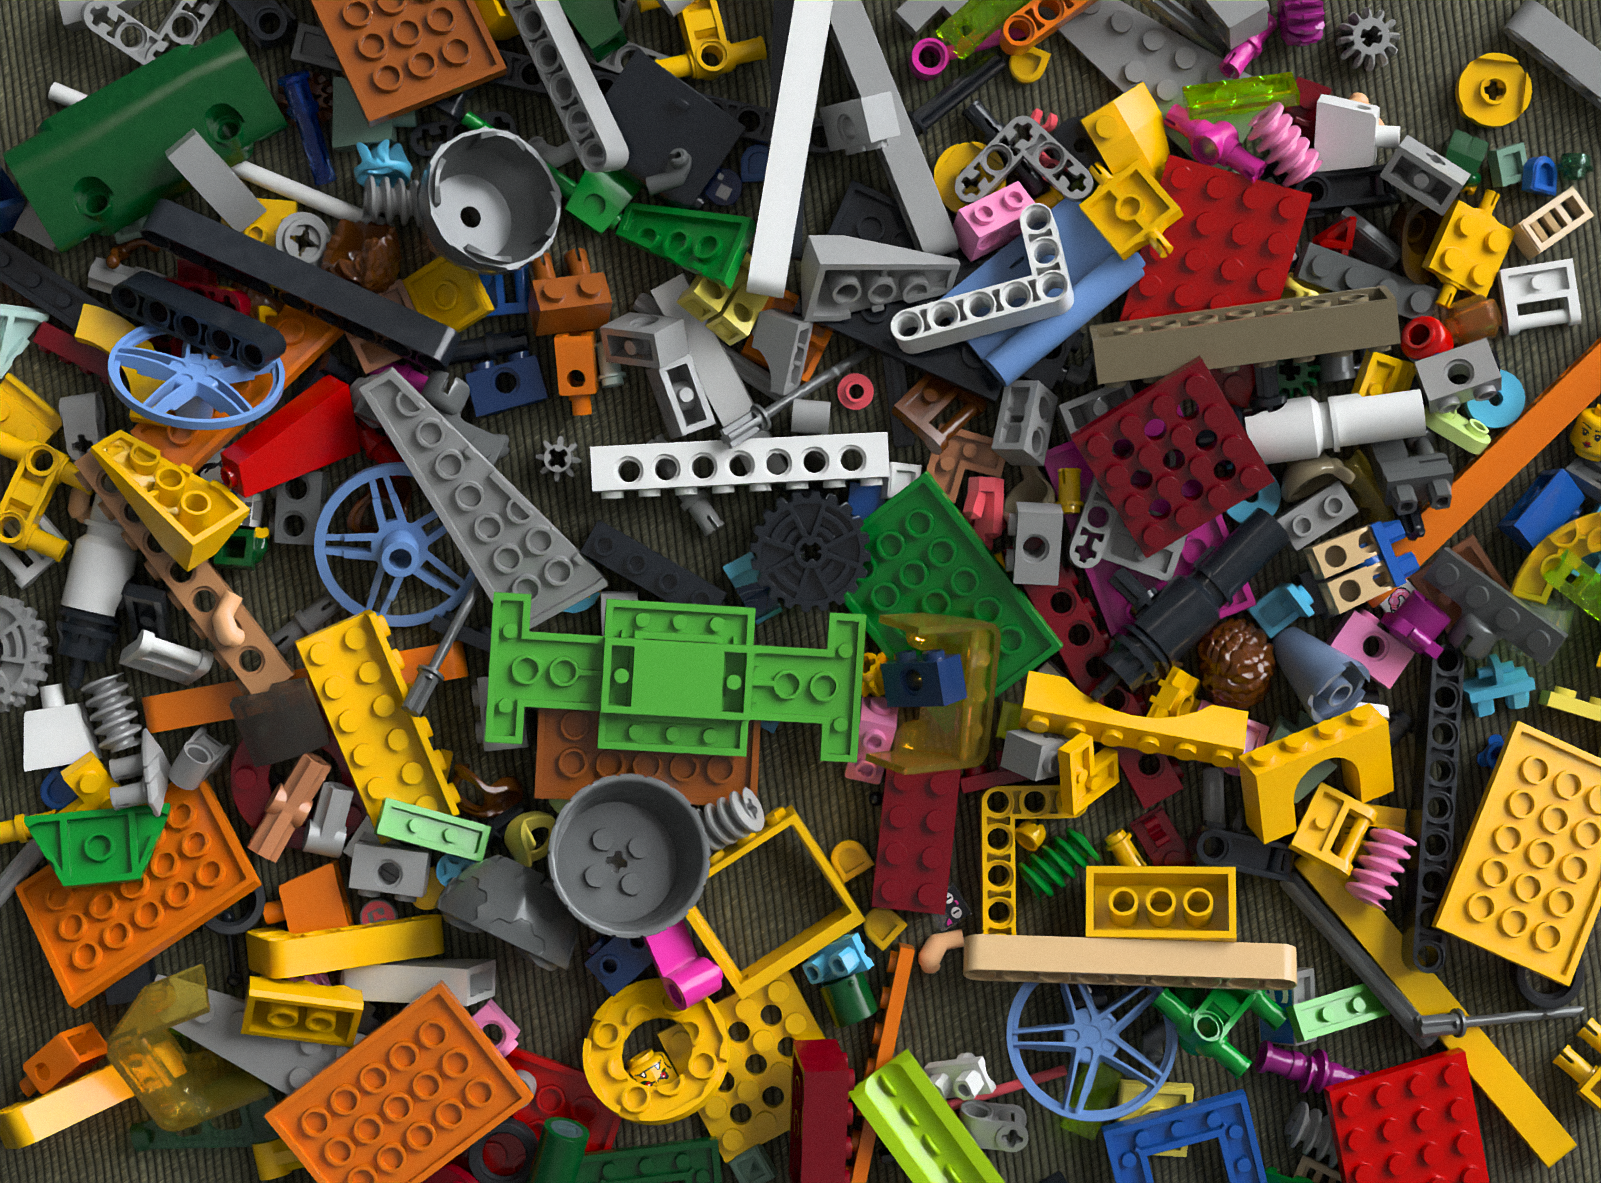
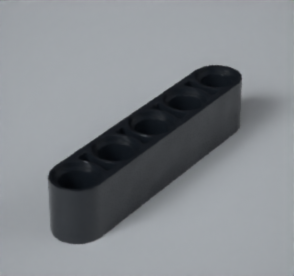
M139 271L112 288V302L121 313L249 371H260L285 353L286 341L284 336L274 327L150 272Z

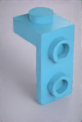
M1280 583L1256 601L1257 605L1247 608V611L1270 639L1298 617L1309 618L1315 613L1310 607L1314 601L1302 585L1297 587L1292 583Z

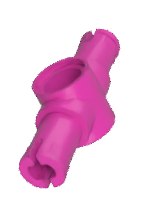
M1179 104L1173 105L1168 111L1164 124L1189 139L1188 143L1191 145L1192 154L1199 163L1209 166L1218 163L1225 168L1230 166L1252 183H1255L1263 175L1267 163L1242 147L1238 132L1231 123L1217 121L1212 124L1206 119L1201 120L1186 111Z

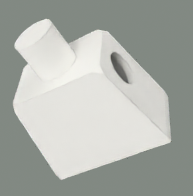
M1321 94L1317 101L1314 149L1319 153L1317 160H1323V163L1315 172L1373 166L1377 157V148H1398L1400 143V126L1379 125L1380 107Z
M62 683L39 687L43 709L26 711L24 713V772L69 765L89 751H92L98 759H101L102 753L98 747L99 744L84 703L65 705Z

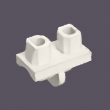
M961 1053L957 1059L929 1062L924 1068L926 1074L945 1100L946 1098L959 1097L962 1100H972L976 1095L991 1094L996 1089L995 1082L987 1074L983 1056L975 1057L972 1053Z

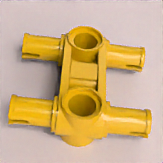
M636 0L641 13L662 7L657 0ZM695 0L677 14L686 48L685 54L661 60L656 59L655 62L678 78L690 76L696 80H714L721 74L732 72L736 65L756 60H765L767 53L762 36L736 43L727 41L717 0ZM704 53L716 55L719 59V65L714 67L706 65L701 55Z
M0 430V454L16 461L18 466L0 502V542L20 551L31 549L54 559L56 562H60L66 553L69 541L62 540L39 529V523L54 491L61 482L86 492L90 496L95 490L92 489L88 492L74 475L79 469L71 462L72 459L68 454L37 440L25 442ZM44 453L52 454L53 464L50 469L38 471L36 468L37 458ZM10 520H19L21 524L20 533L14 538H6L4 535L6 523Z

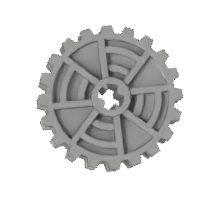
M0 595V713L10 712L12 704L16 707H22L26 704L25 697L27 695L35 696L39 692L36 686L38 681H46L48 674L44 671L45 665L52 664V656L47 654L46 649L52 645L51 638L44 637L43 634L47 628L45 621H36L35 618L38 612L32 607L25 608L24 601L17 598L12 599L5 595Z

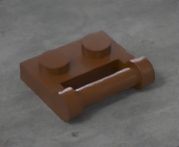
M926 374L893 406L891 413L924 440L925 445L932 453L940 455L949 446L948 441L973 416H979L987 409V403L982 398ZM958 398L963 402L964 406L938 431L931 423Z

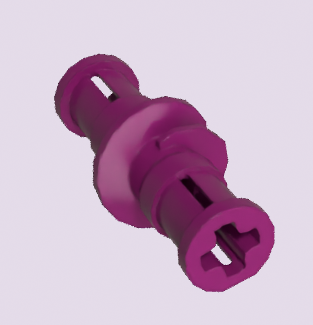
M1267 1040L1261 1043L1255 1059V1068L1258 1073L1268 1071L1282 1075L1284 1078L1292 1081L1299 1080V1091L1302 1093H1306L1311 1084H1313V1090L1316 1093H1320L1323 1087L1370 1074L1369 1070L1366 1069L1357 1071L1343 1067L1336 1062H1329L1327 1053L1320 1048L1313 1050L1309 1056H1305L1295 1050L1288 1051L1275 1047L1271 1041Z

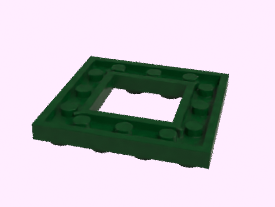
M716 1136L585 1152L575 1183H664L684 1180V1183H722L718 1139Z

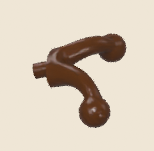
M137 238L121 246L111 248L106 258V265L111 269L118 268L120 262L126 260L140 246H147L148 250L153 253L160 251L161 248L149 243L144 238Z

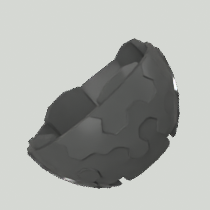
M482 127L481 129L461 133L447 143L441 144L434 151L420 176L417 187V212L421 228L425 230L440 256L452 265L468 272L493 276L521 270L522 267L533 262L549 249L556 235L559 223L562 195L559 185L554 180L546 162L537 153L536 149L513 133ZM461 211H466L473 216L475 220L474 228L467 227L462 222L460 217Z
M498 854L468 866L458 876L453 877L438 897L434 907L443 911L442 915L445 922L466 932L483 933L485 931L517 946L516 950L525 960L548 971L558 969V967L565 970L568 969L574 945L577 943L578 927L576 926L578 920L563 906L555 893L551 880L547 879L543 874Z

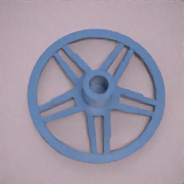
M147 324L123 336L112 348L108 359L109 384L121 402L145 418L177 428L217 430L249 423L269 412L278 403L284 390L285 370L280 357L262 370L253 372L222 358L210 360L209 352L200 349L201 354H190L191 344L185 341L182 345L181 358L162 352L136 348V345L145 340L167 334ZM120 365L138 370L137 374L166 382L142 404L123 385L119 373ZM271 373L273 377V385L268 396L254 408L229 385L254 380L255 375ZM213 408L220 413H227L230 417L211 419ZM169 410L175 411L176 416L166 414V412Z
M392 462L375 465L354 474L331 494L322 508L317 521L314 555L324 585L336 601L354 615L368 609L372 610L384 572L392 575L393 579L379 612L375 613L377 616L383 615L388 626L407 627L430 622L433 620L434 615L444 616L446 610H453L464 600L476 576L470 568L465 580H463L428 551V546L448 531L442 522L427 533L422 528L423 525L439 517L435 510L413 523L407 522L389 476L413 475L405 462ZM382 477L397 516L386 520L376 479ZM369 482L379 531L377 533L326 534L330 520L339 504L352 491ZM325 541H371V548L325 545ZM326 555L378 562L366 607L351 599L341 589L330 571ZM428 560L446 576H449L458 583L460 587L455 589L440 577L422 566L423 563ZM414 574L435 589L439 588L450 595L446 601L421 613L411 615L386 614L391 602L394 601L404 577Z
M1035 982L1023 983L1010 1008L1006 1039L1013 1069L1021 1084L1036 1101L1048 1110L1069 1119L1084 1122H1103L1133 1113L1158 1093L1168 1078L1174 1064L1178 1044V1034L1175 1030L1177 1026L1163 1015L1166 1028V1047L1160 1068L1119 1037V1033L1142 1014L1143 1010L1164 990L1162 987L1136 986L1104 1009L1098 1010L1086 984H1077L1087 1007L1076 1010L1068 984L1060 983V990L1070 1018L1067 1023L1018 1028L1024 1004L1031 992L1039 984ZM1147 987L1151 994L1117 1022L1111 1013ZM1063 1031V1042H1018L1019 1034ZM1121 1048L1154 1072L1156 1076L1151 1080L1113 1056ZM1019 1049L1071 1053L1063 1103L1048 1096L1035 1084L1023 1064ZM1079 1062L1090 1067L1077 1107L1072 1108L1069 1107V1102ZM1101 1062H1105L1128 1077H1133L1147 1085L1145 1090L1138 1096L1120 1106L1105 1110H1083Z

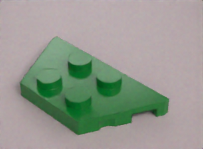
M164 803L159 817L153 815V810L150 806L140 805L124 808L120 811H115V808L24 816V823L65 889L141 882L170 815L171 805L170 803Z

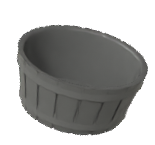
M619 774V776L603 777L594 781L592 785L588 784L580 789L560 811L548 841L547 863L549 876L555 893L563 906L575 919L596 932L619 938L647 937L665 931L667 927H672L681 921L689 913L688 910L692 909L699 900L704 890L703 885H706L710 868V844L707 832L705 833L704 831L705 827L701 817L695 808L690 806L691 803L675 788H670V785L639 774ZM615 851L621 852V858L627 861L626 868H620L618 873L611 872L612 866L606 864L607 857H613Z

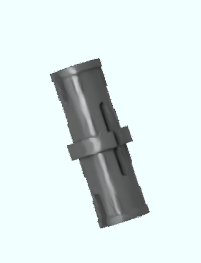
M326 591L323 596L304 611L299 609L295 612V618L274 634L272 633L270 639L275 645L285 636H288V639L277 647L283 654H286L295 645L294 641L317 632L319 625L338 611H341V605L336 601L327 609H324L323 607L334 599L330 592Z

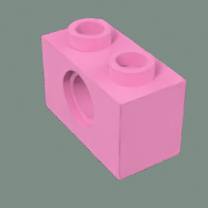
M1361 608L1359 613L1355 610H1348L1325 643L1362 663L1368 669L1370 679L1380 686L1390 689L1415 652L1408 648L1391 631L1388 634L1378 627L1377 624L1380 620L1363 608ZM1369 636H1374L1379 642V649L1375 655L1369 657L1363 650V643Z

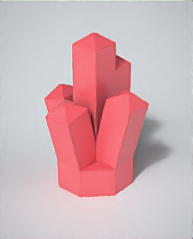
M983 476L969 477L962 515L971 527H974L975 532L989 550H992L993 539L1001 536L1002 530L1006 528L1003 518L1005 479Z

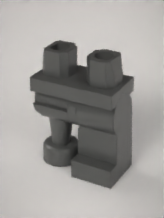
M1427 426L1426 436L1405 438L1407 446L1410 449L1416 450L1417 456L1408 457L1403 439L1366 443L1364 447L1380 492H1382L1384 506L1392 505L1398 515L1413 513L1417 510L1418 501L1429 500L1431 508L1435 510L1449 508L1451 504L1454 471L1445 453H1435L1432 447L1436 439L1435 433Z

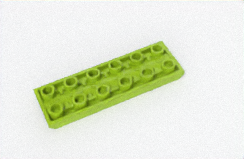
M908 1048L855 1085L854 1091L848 1092L853 1102L912 1183H1006Z

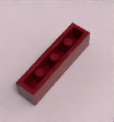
M42 322L33 339V342L39 344L37 349L49 355L51 352L59 355L58 359L68 365L74 362L80 365L78 370L90 376L93 372L100 376L99 380L110 385L108 380V354L96 347L77 342L74 335L48 322ZM120 366L119 373L122 380L125 372Z

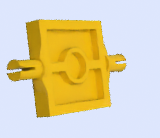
M1136 160L1125 170L1113 175L1109 174L1101 162L1094 163L1097 170L1091 165L1088 171L1098 182L1099 186L1090 197L1079 204V207L1121 259L1125 261L1148 244L1156 250L1161 258L1167 257L1165 250L1171 254L1173 246L1170 245L1162 234L1165 229L1184 215L1180 207L1141 162Z
M1485 190L1478 209L1460 200H1454L1442 219L1421 266L1435 274L1444 284L1435 301V304L1441 308L1450 309L1457 290H1464L1480 299H1486L1516 233L1500 224L1492 216L1495 205L1500 198V194L1495 191Z

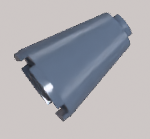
M1297 627L1285 628L1274 636L1272 643L1275 660L1305 711L1313 721L1321 723L1323 719L1333 718L1353 710L1363 699L1366 692L1362 689L1365 679L1370 683V674L1362 663Z

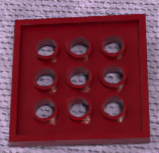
M1200 355L1070 434L1073 442L1146 559L1275 482ZM1186 399L1196 401V410L1192 415L1182 417L1177 414V407L1180 402ZM1150 420H1162L1164 422V429L1159 435L1148 436L1145 434V426ZM1212 430L1215 433V438L1209 446L1200 447L1196 445L1195 439L1199 432ZM1119 439H1128L1132 442L1131 450L1124 456H1117L1112 453L1113 444ZM1173 449L1180 450L1183 456L1179 464L1172 467L1163 464V457L1168 451ZM1222 460L1233 462V469L1230 474L1225 477L1214 475V467L1218 462ZM1139 469L1148 470L1150 472V479L1146 484L1135 486L1131 483V476L1135 471ZM1188 480L1200 481V490L1194 496H1185L1181 493L1183 484ZM1164 499L1168 501L1169 506L1164 514L1154 516L1149 513V507L1155 500Z

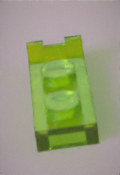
M970 0L938 28L937 35L944 42L949 41L955 47L954 53L961 60H964L975 51L978 45L999 29L1012 14L1032 0ZM965 24L972 29V32L966 37L959 31Z
M1567 548L1561 554L1560 558L1562 560L1553 570L1549 568L1542 577L1601 622V574ZM1575 569L1580 575L1570 584L1565 579Z

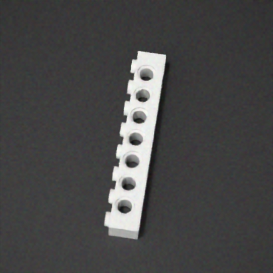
M888 432L747 439L732 449H729L726 443L723 444L721 440L590 447L592 491L601 493L602 499L624 498V491H638L639 497L661 496V489H675V495L677 496L697 495V488L712 487V494L735 493L734 486L749 485V492L772 491L771 484L786 483V490L809 489L808 482L823 481V488L846 487L845 480H860V486L883 485L882 478H890ZM850 450L860 453L863 459L861 467L855 471H848L841 465L842 455ZM812 452L822 454L826 461L825 467L817 473H811L804 467L806 456ZM775 454L784 455L788 459V468L780 475L772 474L767 468L769 458ZM738 456H745L751 461L749 473L742 477L735 476L730 469L732 460ZM701 458H709L714 464V471L708 478H698L694 473V464ZM663 460H672L677 466L676 475L670 480H662L657 474V467ZM626 462H636L640 468L638 478L633 482H625L620 475L621 467Z

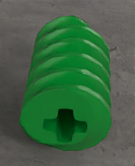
M1066 827V841L1055 835L1053 842L1056 849L1054 850L1043 844L1041 846L1044 856L1042 859L1031 853L1029 855L1031 867L1022 862L1018 863L1020 874L1041 902V891L1050 897L1054 895L1053 882L1062 888L1066 887L1064 874L1073 879L1078 878L1075 866L1078 865L1086 870V866H1089L1088 856L1098 862L1101 860L1080 830L1076 832L1070 827Z

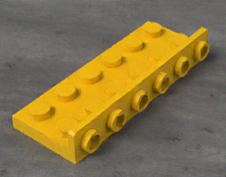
M368 609L294 641V644L372 827L375 830L382 800L386 797L457 816L460 813L456 804L460 803L461 799L453 782L449 784L446 782L442 771L447 769V765L440 750L433 751L428 739L433 736V732L425 716L413 717L410 713L404 712L401 709L412 687V683L405 684L400 672L405 669L402 657L397 649L391 650L386 637L391 635L389 626L383 615L377 616L374 611ZM376 835L381 845L393 840Z

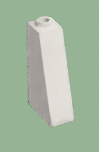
M413 958L343 969L340 982L341 985L348 986L351 989L362 990L363 1001L411 1003L440 980H443L463 1006H469L495 996L496 959Z

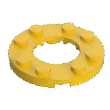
M661 978L638 981L624 987L614 997H609L593 1017L594 1022L583 1044L584 1071L588 1083L598 1099L617 1116L643 1125L673 1123L692 1115L702 1108L722 1084L729 1065L730 1038L723 1017L708 997L682 1011L670 1000ZM656 1018L671 1019L682 1025L690 1035L693 1049L687 1068L673 1082L658 1087L645 1086L631 1079L624 1069L622 1060L624 1043L631 1031L645 1021Z

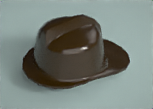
M1418 200L1415 203L1401 202L1398 205V210L1393 215L1389 225V236L1401 248L1402 268L1407 278L1413 283L1425 284L1436 275L1421 266L1444 215H1440Z

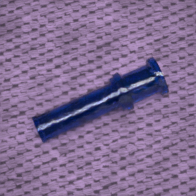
M308 70L284 75L277 79V83L279 86H283L289 105V108L286 109L287 114L291 119H295L311 169L314 185H323L335 181L337 176L332 166L316 114L320 106L318 101L313 99L307 80L310 74Z

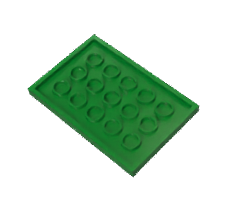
M928 470L863 520L864 525L860 528V531H867V534H869L870 542L864 545V547L871 552V561L863 563V567L866 568L868 573L865 579L858 578L855 583L859 589L855 594L848 591L844 594V603L853 614L867 615L866 631L889 660L894 659V653L904 650H916V655H922V652L933 649H944L945 654H960L967 698L946 706L926 707L947 734L1028 674V671H1032L1063 647L1064 644L1018 585L1013 584L1010 575Z

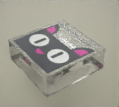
M951 882L948 884L945 915L930 914L940 931L944 932L973 913L955 883Z

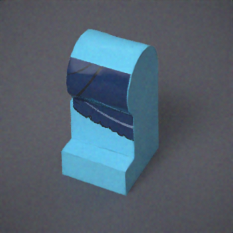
M749 552L723 566V569L745 606L756 608L755 622L758 625L783 610L778 600H773L768 595L769 586L761 587L756 577L760 570L752 569L750 559L755 556L753 552Z

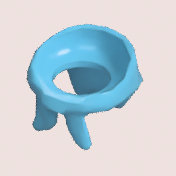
M384 139L377 147H373L371 151L362 142L356 143L358 153L362 159L361 164L354 167L356 181L364 187L367 176L373 175L376 186H379L383 177L389 178L391 188L394 187L398 178H402L405 186H407L413 167L407 160L400 143H396L389 148L390 141Z

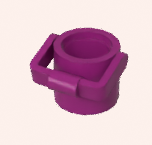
M1413 590L1394 613H1385L1380 622L1409 648L1419 654H1424L1429 658L1437 660L1444 649L1434 640L1450 623L1451 619L1429 598L1417 590Z

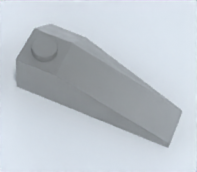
M808 235L801 260L802 318L804 322L842 321L850 319L852 312L871 308L872 312L884 310V304L903 299L907 303H912L947 294L953 288L960 262L958 259L845 235Z

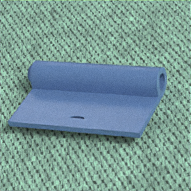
M1065 198L1051 209L1058 228L1074 294V303L1068 312L965 340L997 380L1005 387L1012 384L1145 276L1142 268L1146 263L1141 255L1135 252L1123 261L1083 214L1079 207V204L1082 203L1081 201L1073 202ZM1037 222L1031 229L1040 230L1046 226L1047 222ZM1021 233L940 300L1032 275L1023 234ZM1051 254L1045 255L1039 260V263L1047 264L1055 256ZM1054 288L1048 292L1047 297H1057L1063 292V289ZM1017 298L1010 306L1020 307L1027 299ZM981 308L974 316L983 317L989 313L991 308ZM947 317V319L952 323L954 318Z

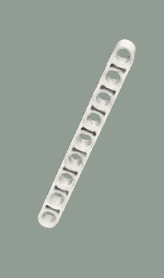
M794 0L748 275L747 293L777 298L784 297L833 0Z

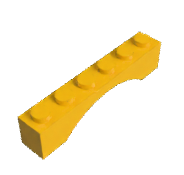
M1028 671L1018 727L1027 728L1035 733L1048 732L1064 735L1069 739L1082 732L1093 736V741L1101 742L1109 747L1122 746L1138 749L1147 754L1160 753L1175 756L1184 761L1197 760L1212 763L1217 767L1237 768L1239 765L1238 756L1242 755L1245 749L1248 711L1210 705L1197 712L1178 717L1150 718L1134 716L1115 711L1095 702L1079 691L1065 677Z

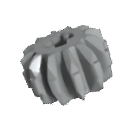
M1365 7L1361 12V17L1357 13L1352 12L1347 17L1349 24L1342 23L1339 26L1338 30L1345 36L1336 40V46L1347 47V50L1340 57L1342 60H1345L1351 55L1354 58L1351 63L1352 69H1357L1363 61L1366 71L1371 72L1375 67V62L1379 66L1384 67L1388 64L1387 56H1394L1397 53L1398 49L1391 43L1398 41L1400 34L1389 32L1396 22L1394 19H1391L1385 24L1382 21L1385 14L1384 10H1379L1374 18H1372L1370 8ZM1366 33H1370L1373 36L1370 41H1375L1369 47L1362 43L1365 38L1361 37Z

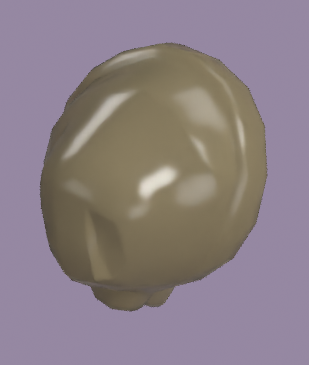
M1323 451L1318 458L1288 461L1282 477L1280 494L1287 502H1297L1325 486L1334 477L1347 484H1351L1355 479V474L1350 469L1344 467L1340 459L1336 457L1330 458Z
M1020 465L1024 480L1008 493L1003 503V518L1007 524L1009 513L1016 512V502H1056L1052 486L1037 466Z

